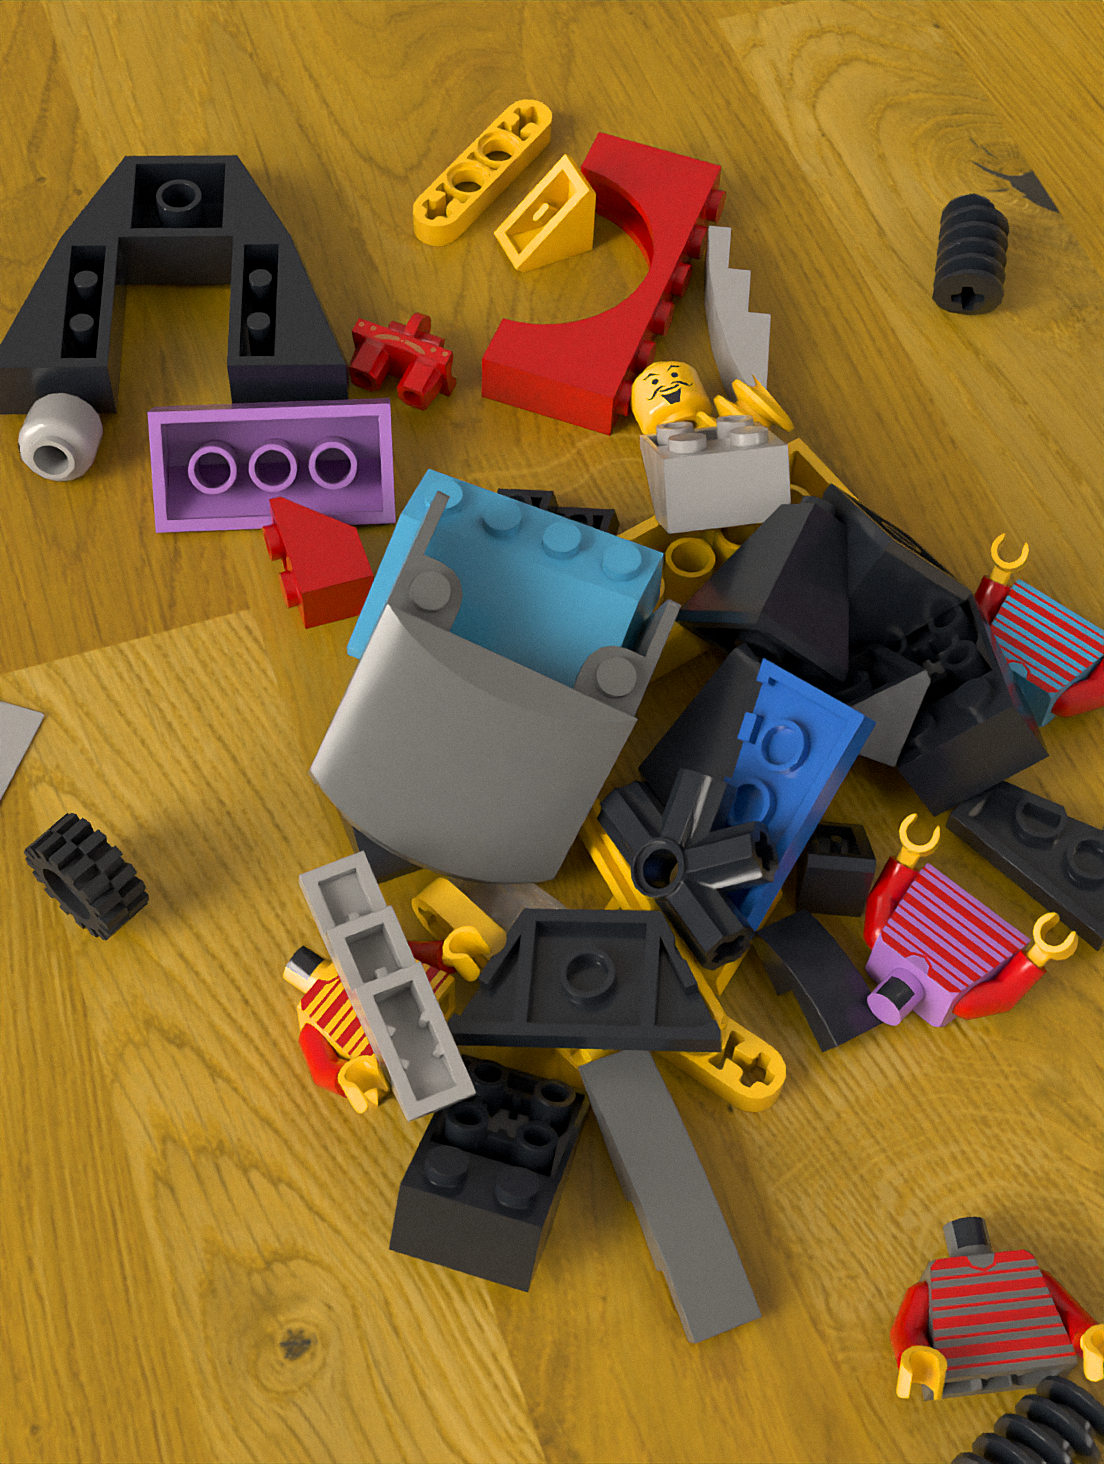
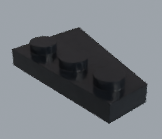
M1004 780L962 802L949 814L945 827L1050 913H1057L1062 923L1072 931H1076L1077 935L1096 951H1099L1104 946V828L1100 830L1069 817L1064 806Z

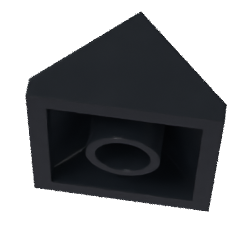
M875 641L849 654V672L844 683L805 682L876 721L877 723L859 755L895 767L930 684V678L926 669Z

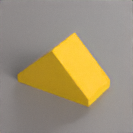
M565 154L494 232L495 237L515 269L522 273L593 250L596 193L573 158Z

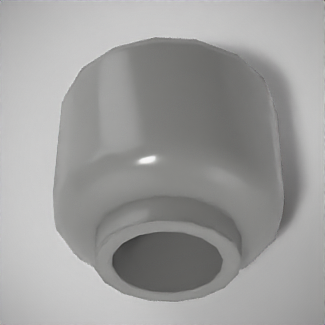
M55 393L38 399L29 410L19 432L18 450L22 460L33 472L43 478L58 482L72 481L84 475L93 464L101 444L103 426L100 417L89 403L77 396Z

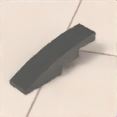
M622 1050L579 1066V1072L626 1202L632 1201L656 1270L663 1271L688 1342L696 1344L762 1317L706 1173L650 1051Z

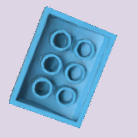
M428 469L399 517L347 645V655L359 659L420 523L437 491L450 497L424 555L452 569L461 582L463 597L450 632L572 688L578 672L587 657L596 650L613 645L633 650L645 620L652 614L659 600L664 553Z

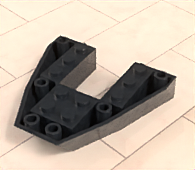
M237 155L125 156L60 238L0 344V415L28 414L38 399L55 393L77 396L89 403L98 414L117 413L127 285L231 284L227 370L232 404L349 399V365L296 242Z

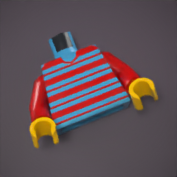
M1006 533L999 535L991 547L992 561L995 566L990 576L983 575L974 597L1035 716L1038 727H1044L1056 716L1068 718L1104 707V631L1019 578L1013 586L1007 584L1011 574L1018 573L1027 565L1029 549L1026 542L1018 560L1010 563L1004 562L999 558L998 554L1007 536Z

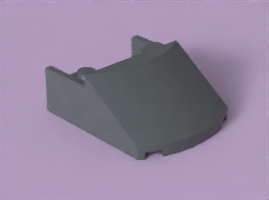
M437 491L405 556L311 764L308 775L314 784L318 785L330 801L343 813L341 816L353 827L387 851L412 864L438 874L481 884H536L549 882L555 878L638 720L635 714L681 604L668 599L645 620L632 651L613 645L601 647L590 654L581 666L572 688L451 633L450 629L461 606L463 597L461 582L452 569L424 555L450 497Z

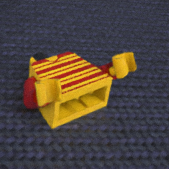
M473 926L457 928L445 940H407L416 963L421 961L446 1020L455 1009V978L449 974L458 972L464 980L469 982L475 981L480 975L481 970L472 958L479 954L489 955L493 949L476 927ZM304 945L294 953L283 973L285 981L305 993L297 1006L301 1031L298 1040L299 1047L313 1082L322 1089L348 1098L357 1113H363L369 1108L364 1095L371 1102L379 1106L390 1092L391 1085L380 1067L333 962L309 946Z

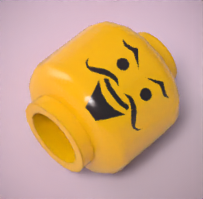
M666 361L653 363L636 378L631 386L630 406L644 435L657 433L656 426L668 422L693 423V429H698L700 427L696 414L699 411L712 416L713 406L696 370L685 362Z

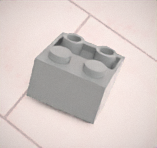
M750 415L723 416L716 419V427L693 429V423L683 421L657 425V433L640 435V448L656 520L668 534L764 523L781 504H791L788 445L769 431L767 427H764L759 422H753V416Z

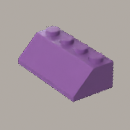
M390 398L155 406L148 411L156 533L260 529L262 526L272 524L269 499L280 496L348 525L396 523Z

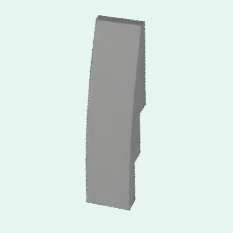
M709 226L704 263V307L712 353L726 395L731 402L735 403L737 398L732 382L736 379L753 387L755 386L753 374L767 390L771 314L748 312L751 270L728 268L731 228Z
M364 851L300 874V887L328 953L408 1123L475 1096V1088L421 961L416 963L392 905H386Z

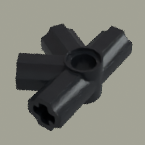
M686 768L679 769L665 809L649 787L641 781L635 780L629 785L614 788L599 803L601 809L596 819L630 865L631 879L635 888L643 895L655 900L703 968L714 971L724 964L735 962L751 947L750 940L755 931L727 893L774 882V874L779 869L777 846L769 835L767 825L755 820L724 828L738 788ZM676 864H678L676 878L670 884L671 872Z

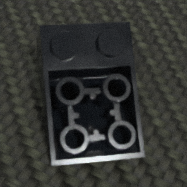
M970 594L963 603L887 647L926 669L930 678V684L900 752L896 766L934 817L1049 757L1035 716L973 594Z
M462 1053L461 1058L476 1094L434 1112L400 1183L389 1250L528 1293L549 1238L591 1102L586 1090L570 1086L563 1081L543 1078L503 1066L493 1060L479 1059Z

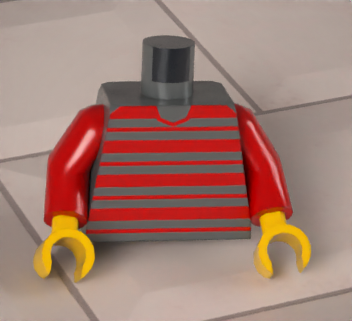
M981 1217L960 1218L943 1226L949 1258L936 1259L929 1262L919 1282L906 1289L889 1332L891 1346L899 1369L896 1388L898 1397L909 1398L911 1383L922 1384L924 1401L1036 1388L1046 1376L1057 1375L1066 1379L1078 1363L1076 1354L1083 1358L1084 1374L1088 1380L1100 1381L1103 1379L1104 1324H1099L1049 1271L1039 1269L1036 1259L1030 1251L1021 1249L993 1253L986 1222Z

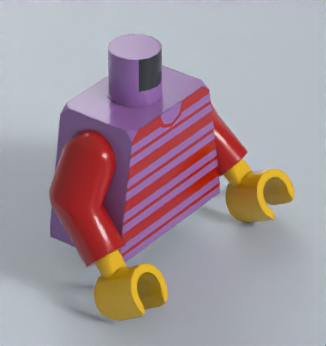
M913 813L907 816L899 829L903 847L897 857L890 855L866 901L863 939L872 952L865 970L868 976L879 984L867 998L869 1008L879 1020L892 1026L898 1025L911 1010L934 1027H944L956 1017L972 1020L1009 1012L1047 973L1044 965L1049 959L1063 960L1074 954L1078 945L1076 931H1073L1065 942L1058 946L1046 944L1044 942L1046 933L1055 927L1060 920L1057 913H1047L1035 923L1033 935L1036 944L1029 951H1026L1031 941L1028 937L929 863L921 870L915 867L920 857H926L934 853L939 847L941 840L939 825L936 827L929 843L918 846L912 844L907 838L908 832L914 826L918 815Z

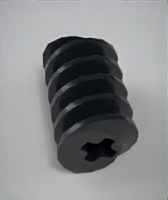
M975 193L961 195L951 200L942 210L932 299L938 307L947 312L982 315L995 310L1003 300V285L1006 277L1005 267L1007 263L1006 252L1008 249L1007 237L1010 226L1007 218L999 210H996L995 205L988 198Z
M1057 1375L1046 1376L1037 1385L1036 1394L1025 1395L1015 1405V1413L1003 1414L996 1421L994 1433H982L976 1438L972 1444L973 1453L960 1452L950 1464H1074L1073 1458L1081 1464H1101L1103 1462L1102 1455L1094 1439L1104 1445V1407L1089 1392L1074 1382Z

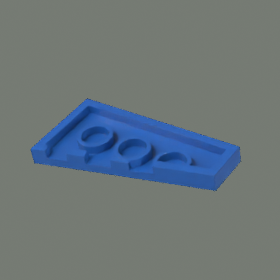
M764 658L756 681L762 683L754 711L753 713H745L737 738L743 741V745L732 778L725 777L723 781L738 788L724 828L755 820L767 825L769 835L777 846L779 869L775 871L774 882L727 893L755 932L877 723Z

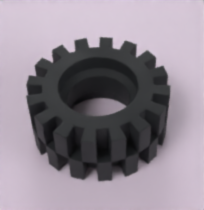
M66 813L24 850V854L27 856L25 858L27 864L34 869L32 873L37 881L45 884L46 888L44 890L51 898L55 897L61 904L60 908L67 915L69 913L73 915L75 922L83 929L87 927L90 934L96 938L100 936L102 940L109 939L148 904L149 895L144 891L147 888L142 880L134 876L137 871L133 865L126 863L122 859L123 853L116 845L112 847L107 842L105 834L99 829L94 831L91 823L84 818L79 819L77 814Z

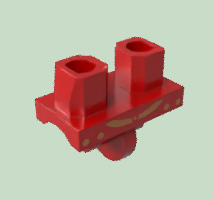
M420 312L414 313L407 325L392 320L388 328L359 318L351 331L355 347L348 368L351 383L354 386L373 392L379 390L387 374L401 379L397 386L398 398L406 405L425 411L438 393L450 397L457 384L456 377H453L451 374L453 351L444 348V338L430 334L431 318Z

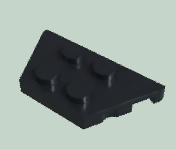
M524 908L506 934L507 941L504 948L490 958L477 979L480 986L462 1014L459 1016L454 1013L447 1023L455 1044L460 1046L722 1052L721 1030L716 1020L712 1019L698 991L697 981L687 961L681 957L676 947L675 937L662 911Z

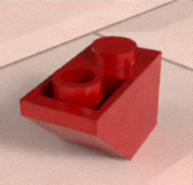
M281 496L269 499L272 524L262 526V531L270 560L276 561L281 559L285 569L284 572L278 573L286 607H298L305 629L359 616L373 584L374 575L357 529Z

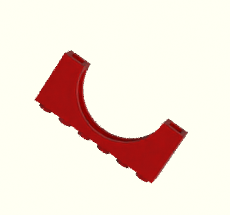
M598 132L581 165V172L596 193L595 213L616 224L636 243L646 260L649 271L642 283L625 300L615 307L590 318L559 324H531L502 318L482 357V397L610 436L620 414L628 417L632 411L630 406L631 386L638 375L653 364L657 347L654 340L657 334L666 336L670 328L675 304L672 301L675 296L683 298L687 291L692 274V265L690 263L692 258L700 260L704 254L708 239L709 227L707 226L709 221L718 223L726 200V191L719 189L722 166Z

